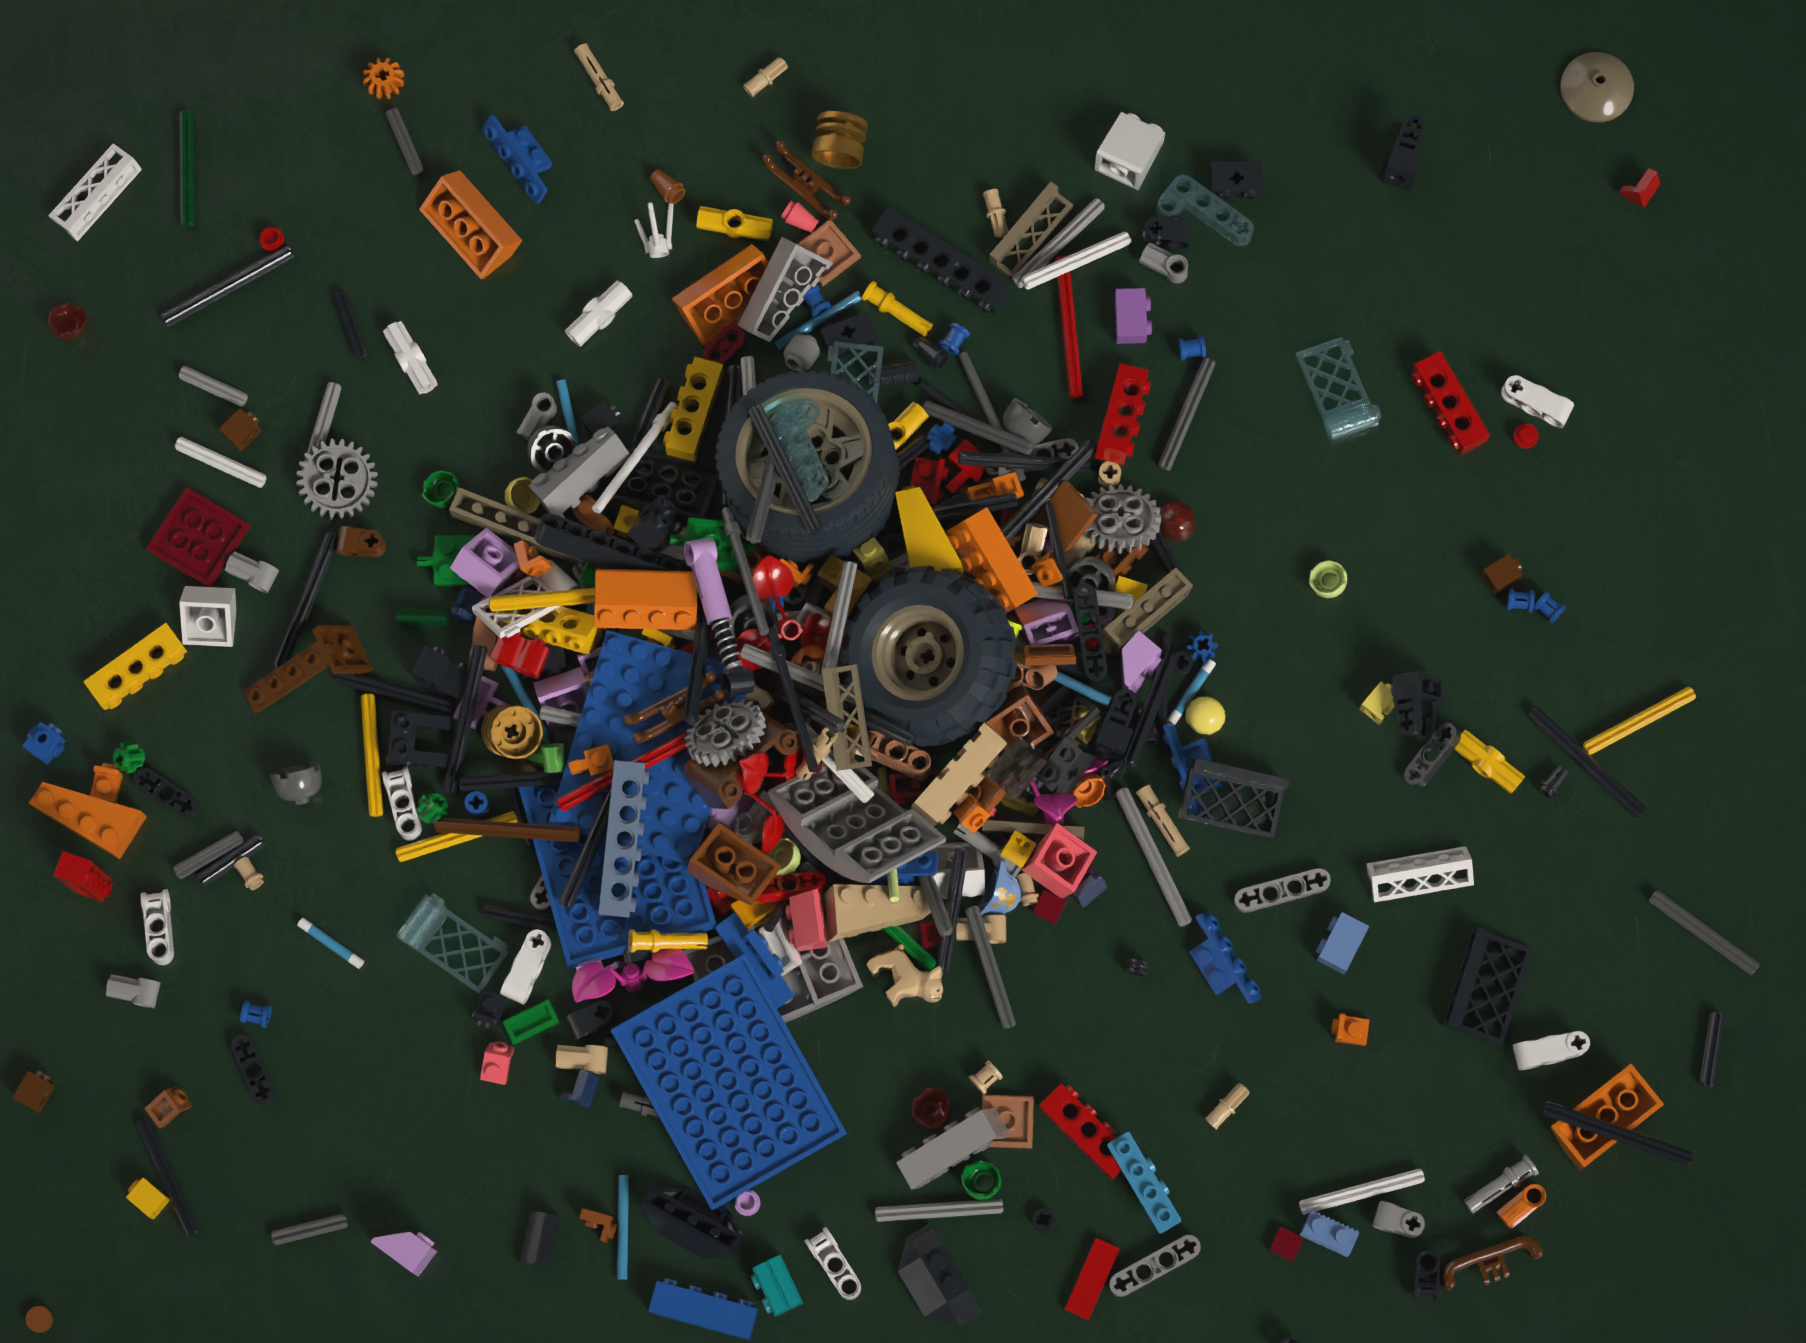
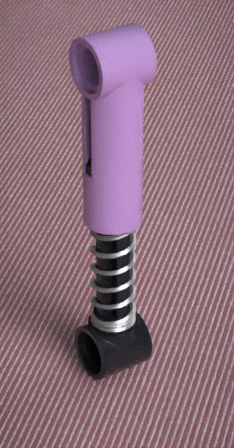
M712 538L687 541L684 544V557L688 566L692 567L707 624L713 625L712 630L716 633L714 638L718 640L717 647L721 650L719 655L723 657L721 663L725 665L724 672L721 675L722 690L726 697L753 693L755 687L753 674L750 669L742 666V661L738 658L740 652L736 651L735 646L737 644L733 641L735 636L731 634L732 627H729L728 622L732 619V615L716 562L717 548Z

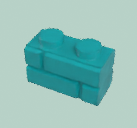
M781 1255L752 1268L755 1274L750 1277L756 1289L762 1288L766 1298L761 1300L768 1314L773 1312L776 1317L803 1304Z

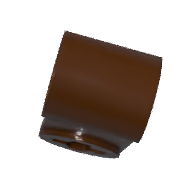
M349 526L339 528L336 553L344 556L373 558L380 557L385 553L387 548L386 542L378 531Z

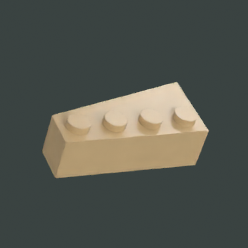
M984 723L918 797L911 808L933 827L938 822L943 825L952 814L949 809L955 803L959 806L968 796L965 791L969 786L972 785L975 788L985 777L981 774L986 767L992 769L1001 759L998 754L1007 742Z
M833 884L824 893L828 942L924 919L931 911L922 886H899L900 900L891 902L889 900V889L886 885Z

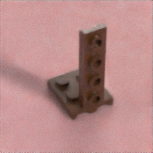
M319 625L312 631L317 639L316 643L244 690L253 712L263 711L329 666L333 674H367L373 670L353 625Z

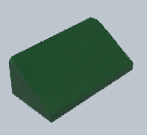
M400 607L396 613V620L400 626L447 627L449 626V609Z

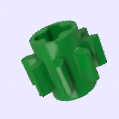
M131 741L120 743V748H116L113 754L115 766L120 771H126L127 774L136 772L138 770L137 767L143 766L145 761L143 749L137 743L132 744Z
M430 792L427 796L423 794L417 801L418 805H420L417 808L418 816L426 823L435 824L440 818H445L448 815L445 811L448 808L447 801L438 793Z

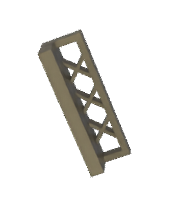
M1050 182L990 253L989 262L1012 279L1023 268L1073 208V204L1058 193V186ZM1054 199L1065 206L1060 213L1050 214L1049 205ZM1047 219L1048 228L1042 232H1034V223L1037 220ZM1032 237L1033 246L1029 250H1019L1018 242L1022 238ZM1017 256L1018 264L1012 271L1002 264L1006 257Z
M1177 568L1172 570L1133 603L1130 609H1126L1103 629V633L1114 644L1111 652L1116 657L1138 631L1142 634L1145 633L1188 596L1193 585Z
M857 664L821 669L827 710L844 721L845 715L849 717L845 722L844 732H838V738L833 743L836 771L872 766ZM851 671L853 681L848 688L840 684L839 672ZM848 695L856 700V708L851 714L843 709V701ZM852 720L860 727V733L855 740L847 734L846 729ZM855 746L863 750L865 762L851 763L850 753Z
M986 820L983 824L982 834L986 837L987 835L999 836L1004 842L1000 847L1005 846L1008 842L1004 836H1012L1015 830L1027 838H1037L1033 842L1038 843L1054 825ZM1061 825L1083 841L1085 827Z

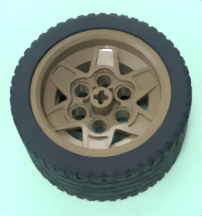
M817 370L787 372L788 374L783 375L782 373L776 375L777 377L766 379L764 383L757 384L754 389L751 388L747 391V394L743 395L737 404H734L731 408V413L727 414L726 421L721 426L722 431L718 435L716 468L734 519L738 522L740 530L746 536L768 450L749 411L752 406L762 405L774 429L778 417L785 415L791 419L792 424L785 453L790 448L798 449L795 453H786L802 487L807 488L805 493L809 501H812L815 494L826 500L812 505L822 525V530L817 535L811 536L808 534L778 474L776 485L781 488L780 496L778 498L773 494L761 541L756 542L755 546L758 545L760 550L768 552L773 557L783 558L785 561L789 559L795 564L797 562L806 565L810 562L812 564L823 562L824 564L831 554L839 559L852 555L851 553H853L854 549L872 537L876 538L879 535L878 532L884 529L885 523L889 522L891 513L894 512L897 499L895 492L900 491V467L886 417L878 403L875 402L871 395H868L866 390L859 388V385L855 382L851 383L849 379L841 378L834 373L829 374V372H818ZM833 432L841 436V438L833 439ZM815 442L822 443L821 446L817 448L811 447V445ZM833 458L839 459L836 464H828V461ZM854 463L851 476L847 482L842 473L846 467ZM824 481L831 482V484L827 487L820 486V484Z

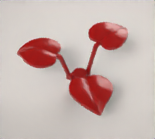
M771 555L766 556L755 568L753 580L759 599L768 600L773 597L782 615V619L777 624L779 639L784 637L787 640H795L800 636L802 648L815 645L825 651L832 618L822 613L811 614L806 618L805 627H801L797 621L788 617L777 596H785L791 591L794 585L793 574L787 565ZM758 629L743 631L735 641L737 652L741 653L743 646L749 644L770 653L771 645L768 636L765 638V635H760ZM844 635L842 636V641H841V646H840V647H843V644H844ZM740 653L738 654L743 667L751 671L763 668L741 658Z
M802 747L794 754L785 756V770L782 772H767L769 759L767 754L762 752L749 755L739 761L742 772L736 778L745 790L744 794L752 797L770 811V815L765 819L762 832V852L765 855L772 851L779 843L784 833L785 822L780 814H776V810L758 797L755 792L760 788L764 777L786 776V781L797 776L796 768L805 758Z

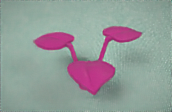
M1095 756L1096 758L1085 773L1101 768L1108 763V760ZM1009 768L992 776L1003 787L1015 788L1027 783L1030 784L1036 795L1034 804L1043 810L1044 824L1055 825L1058 823L1062 825L1064 823V814L1077 803V797L1070 793L1040 795L1034 779L1027 782Z
M659 949V951L653 952L652 960L645 962L643 971L640 966L632 962L627 963L622 970V976L611 967L604 969L600 962H590L580 967L574 976L572 984L573 997L576 1003L585 999L602 997L613 990L616 978L622 986L625 985L628 992L637 993L645 987L647 976L656 981H668L688 976L694 973V969L681 949Z

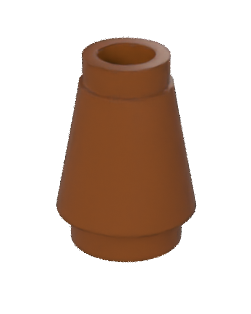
M660 169L651 175L650 180L665 202L676 204L683 198L685 189L682 183Z

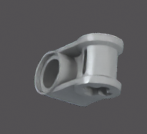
M1380 1201L1372 1226L1385 1232L1415 1238L1423 1231L1425 1221L1421 1214L1404 1209L1389 1202ZM1411 1219L1416 1220L1415 1224L1419 1226V1228H1415L1413 1231H1410L1409 1225L1405 1224V1222H1410Z

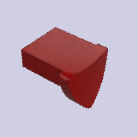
M1648 168L1636 187L1623 186L1619 193L1629 201L1645 208L1660 185L1657 171Z

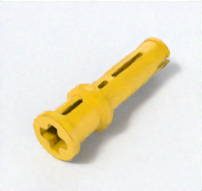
M875 281L870 283L861 298L879 307L880 312L890 313L923 337L928 334L927 331H930L933 326L932 323L895 300L893 293H887L879 288Z
M630 929L628 935V948L630 952H635L636 950L657 952L659 949H707L705 944H708L707 933H660L657 930L636 932L634 929Z

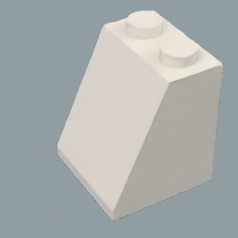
M1121 112L1096 153L1095 170L1139 190L1164 142L1165 132L1155 124L1150 123L1148 125L1140 121V118L1134 114Z

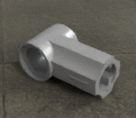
M1150 242L1142 252L1139 262L1165 275L1172 283H1181L1187 278L1188 262L1182 255H1173ZM1178 265L1181 266L1183 270L1179 273H1175L1171 270V268L1173 266Z
M543 392L533 398L532 406L517 431L518 435L529 441L530 437L538 429L547 426L549 420L556 415L557 405L550 394ZM547 401L551 403L548 410H539V405L542 402Z
M235 551L230 555L225 568L227 573L247 581L250 586L264 593L269 592L279 572L277 568L266 562H256Z
M111 974L106 987V996L131 1001L133 1004L142 1007L155 1008L161 983L144 978L136 980Z

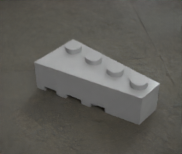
M782 237L738 326L770 342L790 318L789 313L795 306H799L802 303L806 292L811 286L815 287L820 280L818 277L825 269L828 270L833 263Z
M606 427L605 429L598 430L593 435V438L585 444L575 447L573 453L568 457L555 462L553 468L536 476L533 483L529 485V488L548 513L565 518L562 514L569 507L572 509L577 507L581 503L579 498L585 492H593L598 487L599 479L602 476L609 477L631 455L616 433L609 427Z
M975 1108L965 1114L967 1119L961 1123L954 1121L944 1127L945 1132L937 1137L936 1134H933L923 1140L924 1146L917 1150L913 1147L902 1153L903 1159L896 1163L910 1188L917 1189L948 1172V1167H955L970 1158L969 1154L972 1152L976 1154L991 1147L990 1141L1010 1136L1011 1134L996 1108L983 1110Z

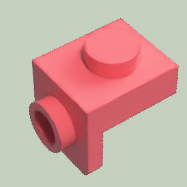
M490 1042L484 1053L480 1080L505 1085L508 1079L514 1047L508 1046L504 1042Z

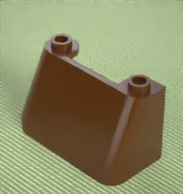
M762 712L766 719L764 721L766 728L763 729L765 734L758 736L760 743H753V750H745L746 756L739 754L735 762L732 759H728L727 764L724 765L720 761L716 767H714L712 762L705 766L703 762L698 764L696 759L693 760L691 758L685 764L684 774L709 808L729 809L739 801L743 793L742 785L736 778L742 772L739 761L755 753H764L769 748L783 755H792L801 748L798 734Z

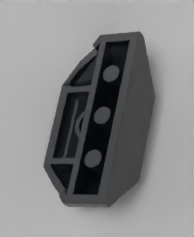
M653 1186L641 1203L642 1210L659 1235L701 1258L732 1256L743 1239L744 1235L739 1230L729 1210L721 1206L711 1210L705 1197L685 1186Z
M928 1224L907 1236L898 1273L923 1316L961 1327L981 1315L982 1312L969 1287L931 1225Z

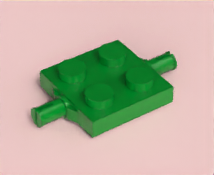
M688 517L685 536L674 534L669 536V544L682 546L687 541L712 538L717 548L716 562L718 569L735 572L737 568V560L731 540L727 538L724 530L726 525L724 521ZM742 543L745 553L754 554L755 544Z
M435 535V549L432 556H417V566H432L435 586H472L466 580L460 578L450 567L462 547L477 535Z

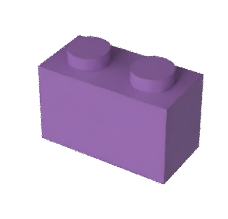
M1145 288L1116 289L1115 318L1117 344L1146 343L1147 335L1152 334L1151 320H1147L1146 311L1151 310L1150 296H1146Z

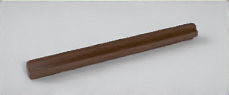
M440 818L435 822V831L439 833L579 842L581 838L579 827Z

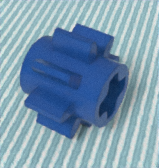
M946 422L943 426L935 424L927 436V440L931 442L929 448L937 454H940L942 450L948 453L958 438L953 435L955 428Z
M1200 631L1197 638L1190 636L1189 640L1193 645L1187 646L1186 651H1192V661L1198 658L1205 664L1208 656L1212 659L1215 658V653L1211 649H1217L1218 643H1212L1213 634L1205 636ZM1198 645H1207L1206 649L1198 650Z

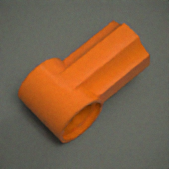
M1528 1185L1496 1213L1511 1230L1536 1208L1543 1205L1546 1200V1192L1540 1185ZM1530 1189L1537 1190L1540 1195L1539 1201L1535 1204L1530 1203L1527 1199V1192Z

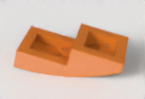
M1016 472L993 478L991 482L970 487L966 490L969 501L1015 493L1017 499L1024 496Z

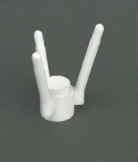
M652 202L648 203L653 233L649 237L650 241H648L638 219L634 221L643 241L645 253H649L651 258L669 255V250L672 249L671 235L674 204L670 202L668 206L666 238H664L663 234H658Z

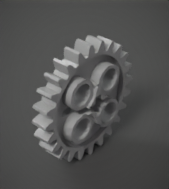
M331 439L330 446H326L321 441L320 450L312 446L313 455L304 454L308 462H299V466L304 469V471H297L296 476L303 478L296 482L297 486L304 487L299 491V496L307 495L304 504L312 502V512L318 508L321 509L320 517H323L326 512H329L331 520L335 513L339 514L341 520H343L345 512L350 517H353V509L361 513V503L367 506L370 504L366 496L374 497L375 495L370 489L377 487V482L371 480L377 477V472H370L375 467V463H367L370 455L361 456L363 448L360 447L355 451L353 449L354 442H351L346 447L344 446V439H341L339 445H335L334 440ZM341 458V480L338 485L337 499L333 501L334 480L331 478L335 477L337 459ZM323 460H328L332 462L333 468L325 471L320 468L319 464ZM347 464H354L357 466L358 471L355 474H348L345 472L344 467ZM320 484H325L329 487L330 491L326 495H320L317 493L316 487ZM344 488H351L355 495L347 499L340 492Z
M1122 484L1119 485L1118 489H1114L1112 485H1109V491L1101 487L1099 494L1092 492L1091 498H1085L1086 502L1098 515L1087 528L1084 536L1091 537V544L1099 542V549L1105 545L1108 546V552H1111L1113 548H1117L1119 554H1121L1123 548H1126L1129 553H1131L1132 547L1141 550L1142 543L1149 546L1150 539L1155 540L1156 533H1159L1161 515H1159L1160 508L1156 507V500L1149 501L1150 494L1142 496V489L1133 492L1131 485L1127 490L1123 489Z
M735 698L729 704L725 700L723 706L719 707L716 703L712 711L705 709L707 714L704 716L698 715L699 721L691 723L693 728L686 731L689 736L685 737L687 742L685 746L692 759H696L698 764L703 762L705 766H708L712 762L714 767H716L722 761L726 765L728 759H732L735 762L739 754L746 756L745 750L754 749L753 743H760L758 736L765 734L763 729L766 728L764 722L766 719L758 705H754L753 701L747 703L746 699L738 702Z

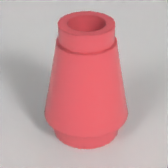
M790 201L781 218L786 220L785 223L810 233L813 232L819 222L799 202L795 203L793 201Z

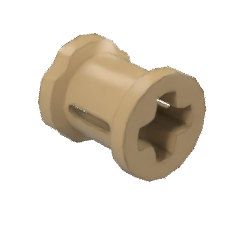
M1108 461L1100 466L1098 482L1103 488L1109 489V485L1115 488L1119 484L1121 476L1120 466ZM1108 471L1111 472L1112 479H1108L1106 475Z
M989 1060L985 1062L986 1066L977 1074L969 1076L971 1082L982 1094H985L987 1092L986 1089L997 1079L1001 1080L1003 1078Z

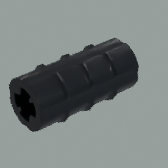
M915 360L866 368L870 390L883 389L890 386L895 387V385L901 384L907 385V383L918 381Z

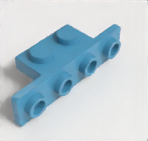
M1126 1132L1109 1142L1107 1147L1158 1233L1161 1234L1180 1223L1181 1218L1167 1196L1169 1194L1167 1186L1163 1180L1158 1181L1153 1173L1156 1171L1155 1166L1149 1157L1144 1158L1131 1134Z

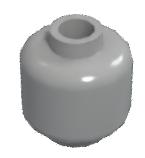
M795 335L783 352L785 363L795 371L809 370L820 355V348L816 339L811 335Z

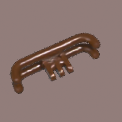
M776 141L775 147L778 153L795 168L794 179L776 165L769 154H765L762 157L765 167L822 216L829 220H835L838 216L837 210L829 209L813 194L820 188L841 206H848L850 204V196L842 195L791 153L785 146L784 141Z
M709 671L705 674L702 689L714 682L715 674ZM687 686L637 713L624 716L623 720L627 725L639 723L660 711L666 718L665 721L648 730L635 733L633 740L636 743L648 741L684 722L683 713ZM718 689L712 696L701 701L699 713L721 702L725 695L723 690Z
M1522 1236L1457 1258L1446 1264L1442 1270V1286L1445 1290L1453 1288L1455 1286L1454 1273L1457 1270L1477 1264L1484 1285L1490 1284L1487 1274L1490 1272L1494 1282L1500 1280L1497 1272L1499 1269H1501L1503 1277L1508 1278L1510 1275L1503 1254L1523 1248L1529 1252L1532 1259H1538L1543 1255L1542 1247L1535 1239Z

